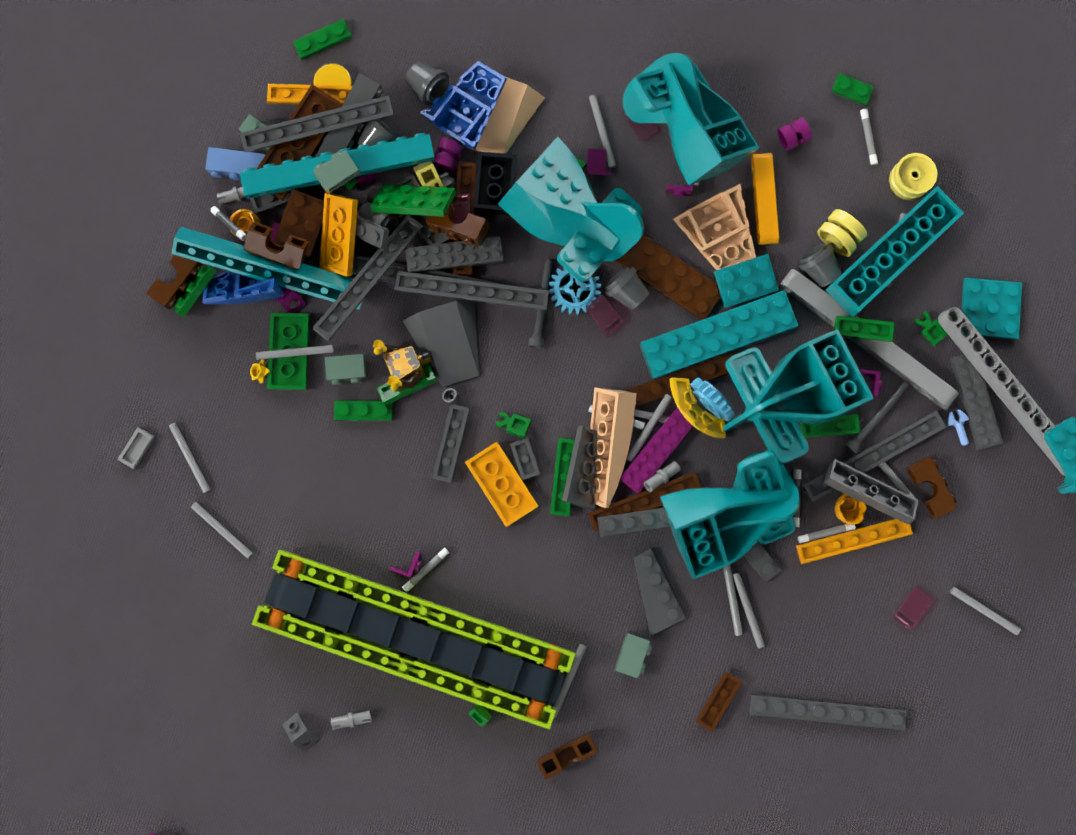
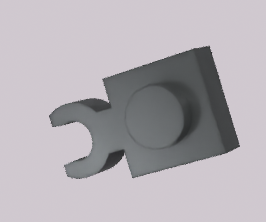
M447 172L440 175V180L444 187H457L453 178H449Z

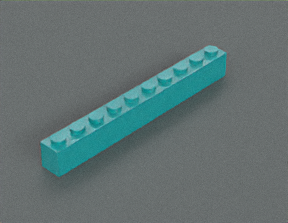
M425 133L415 134L413 138L408 139L407 137H398L393 142H388L387 140L379 141L376 143L377 145L373 146L364 144L354 150H350V148L339 150L341 152L346 150L358 168L360 174L356 177L435 161L430 134L425 135ZM325 152L321 153L320 157L312 158V156H305L300 161L286 160L281 165L266 164L261 169H244V172L240 173L244 196L247 199L319 185L320 182L313 171L316 170L315 167L319 163L330 161L334 154Z
M180 227L174 237L171 254L261 281L275 278L278 286L331 302H335L353 280V278L302 264L299 269L290 268L286 264L271 261L260 255H253L249 251L244 250L243 245L184 227ZM362 302L356 309L360 310Z

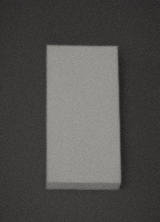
M137 427L117 460L136 470L154 441L155 436Z

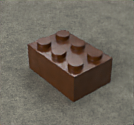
M293 189L274 242L279 245H285L290 235L308 240L309 244L305 257L310 258L323 222L324 201Z

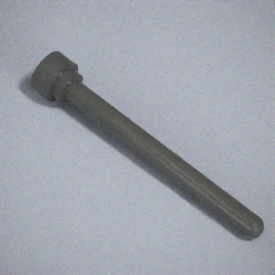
M546 259L541 290L549 289L553 264L551 259ZM537 310L534 334L529 338L528 346L531 348L543 349L544 340H542L543 336L541 334L545 310Z
M904 381L856 438L849 439L844 447L853 455L858 454L864 439L909 388L910 384L908 381Z

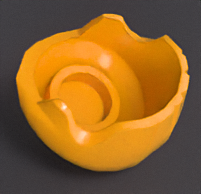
M240 209L230 217V220L245 234H247L253 222L260 224L258 216L248 209Z
M843 493L835 503V514L843 523L850 525L859 524L864 519L866 504Z

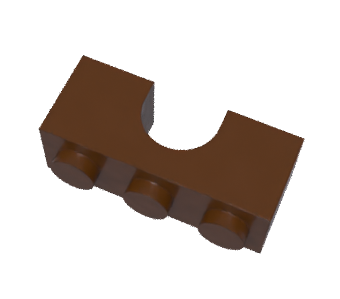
M451 206L444 217L427 216L425 221L432 232L436 234L444 233L453 240H463L469 246L477 245L481 247L490 228L485 218L468 213L467 218L462 223H453L456 213Z
M253 222L247 231L244 250L249 251L253 255H260L271 261L286 264L290 268L299 269L305 260L309 244L308 240L290 235L285 245H279L271 237V227Z
M174 255L169 263L177 270L176 279L171 283H164L157 278L146 294L168 310L171 307L173 308L181 293L186 291L189 282L193 277L197 276V272L203 265L201 262Z
M928 456L905 467L914 485L920 484L923 481L931 484L933 494L923 503L931 518L937 519L958 507L954 494L950 493L946 487L948 486L946 479L937 470L939 468L937 462Z
M586 732L536 758V762L546 780L563 771L568 765L576 761H583L598 753V750L589 732Z

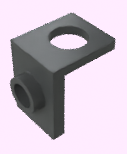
M295 713L282 725L291 742L304 752L319 740L318 736L307 729L298 713ZM311 737L308 743L301 744L305 738Z

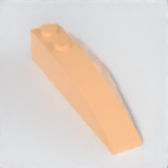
M595 387L590 425L591 429L597 431V456L594 461L596 478H594L593 486H596V494H593V501L598 506L609 508L629 451L637 393Z

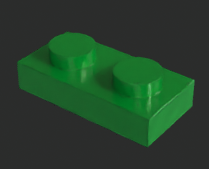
M839 73L831 92L866 106L874 86Z

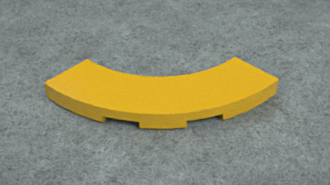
M670 378V387L674 401L686 420L704 434L715 438H725L726 432L722 428L725 425V420L723 418L719 419L706 410L703 411L698 406L690 386V380L687 378Z

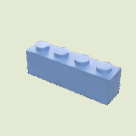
M208 147L205 170L211 174L210 176L215 178L229 176L232 180H241L240 173L244 172V169L247 168L257 169L266 154Z

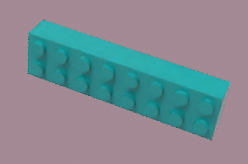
M937 186L826 289L827 293L851 317H854L958 220L964 212Z
M783 290L645 340L639 346L651 378L655 380L731 351H736L794 330L799 325L787 294Z

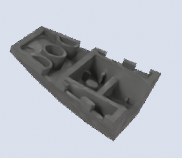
M453 301L418 312L403 320L404 325L421 353L428 352L432 360L429 362V365L442 387L479 376L475 301Z

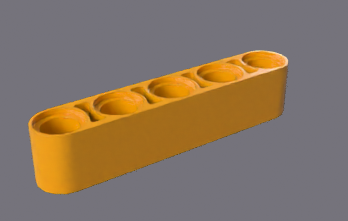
M772 153L752 154L751 166L758 245L778 244L779 230Z

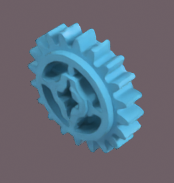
M564 267V271L557 268L558 276L552 275V279L555 282H549V286L554 287L549 290V293L555 294L551 297V301L557 300L555 307L562 305L561 312L568 309L569 315H571L573 310H575L576 315H579L580 309L586 313V306L593 309L591 302L597 303L598 299L595 296H600L601 294L600 291L596 290L601 288V284L595 283L599 280V276H591L587 280L588 283L585 284L577 280ZM570 275L569 283L559 287L562 280ZM573 281L575 282L576 288H579L577 290L576 296L574 291L572 290ZM586 291H590L589 296L580 302V296ZM561 294L570 296L573 303L566 301Z
M697 377L690 384L691 388L694 389V395L719 419L723 418L728 422L735 415L727 399L709 382L702 381Z

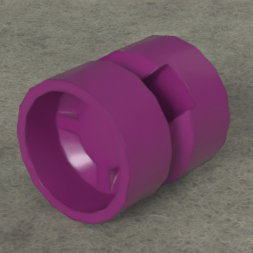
M802 117L793 121L791 126L786 124L777 129L779 141L786 151L797 147L798 143L804 144L812 140L810 127Z
M441 138L437 147L439 152L434 154L435 161H432V163L443 171L453 173L458 163L456 158L461 156L463 146L454 140Z

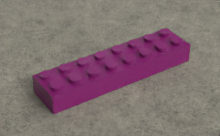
M678 407L620 478V481L636 494L642 490L644 482L655 474L693 427L682 415Z

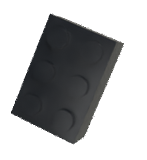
M478 152L473 207L475 213L510 216L498 203L515 184L517 155Z

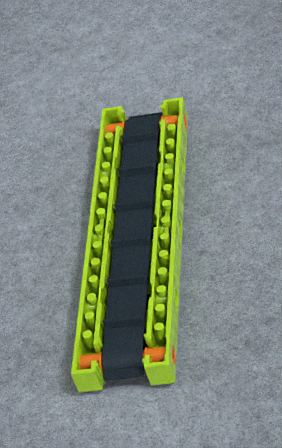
M278 550L272 567L277 572L274 574L264 602L269 605L258 606L252 625L550 730L556 708L552 707L551 704L555 705L565 677L563 671L569 673L575 652L285 550ZM307 580V581H309V582L318 584L319 586H316V585H313V584H310V583H307V582H304V581ZM342 591L354 595L353 597L356 599L341 595L338 592ZM416 617L425 620L430 625L415 621L411 618ZM326 626L338 629L340 631H343L344 633L327 628ZM485 643H490L499 646L503 649V651L485 645ZM399 652H403V653L409 654V655H411V656L417 657L418 659H415V658H413V657H410V656L401 654V653H399ZM522 656L537 661V663L526 660ZM473 677L491 683L492 685L473 679ZM512 692H516V693L525 695V697L520 696V695L515 694V693H512Z

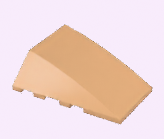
M507 78L477 147L471 150L506 154L545 97L530 86Z
M741 184L718 193L673 218L675 223L715 270L756 257L752 236L749 231V222L746 217L745 203L741 194Z

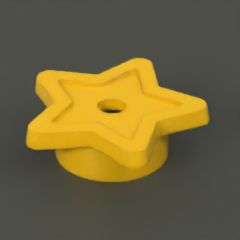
M264 359L259 364H252L250 369L251 379H258L261 384L264 383L265 376L270 373V370L266 368Z

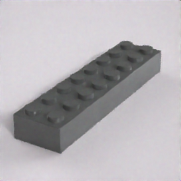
M500 237L485 238L481 247L477 245L469 246L461 241L405 248L407 268L410 273L503 262Z
M964 354L950 358L964 410L969 418L968 423L976 450L1002 444V437L984 378Z
M836 459L828 464L824 484L906 524H910L915 520L919 500Z

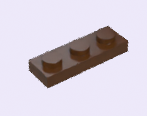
M724 671L695 722L713 732L742 681Z

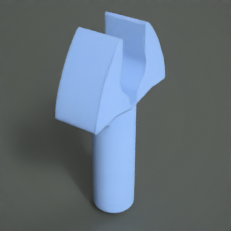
M958 409L956 412L959 419L956 421L953 413L949 412L947 427L951 425L956 427L961 445H968L969 441L963 426L964 422L969 420L968 416Z

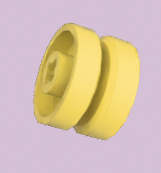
M920 153L908 154L890 172V187L895 195L902 199H919L935 184L937 169L932 159Z
M835 209L828 217V222H824L817 231L818 236L827 245L831 244L835 252L845 257H850L857 249L856 244H860L867 236L864 226L852 215L840 209Z

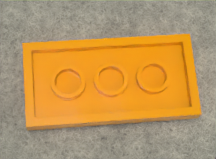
M325 193L320 269L347 277L352 276L358 200L334 193L328 195Z
M498 442L465 462L506 527L539 507Z

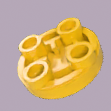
M338 64L324 65L314 76V85L352 86L348 71Z

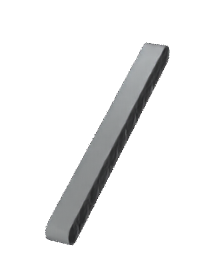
M791 269L780 283V286L786 292L833 327L835 316L851 317L829 294L794 269ZM848 337L941 408L947 410L958 396L957 390L893 342Z
M952 307L940 313L938 322L1059 472L1066 476L1044 439L1045 433L1055 425L959 308Z

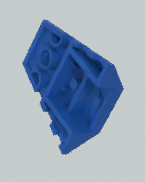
M477 61L460 77L459 82L449 86L447 92L441 98L437 97L432 102L433 105L427 110L424 109L420 114L469 149H476L507 78Z
M226 271L212 277L204 288L202 302L203 304H241L283 297L284 287L278 286L275 278L261 281Z

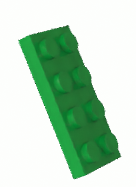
M383 184L370 207L373 213L444 217L456 192L455 188Z
M271 313L269 351L309 347L310 315L302 313ZM308 355L268 359L270 373H268L267 389L307 390Z

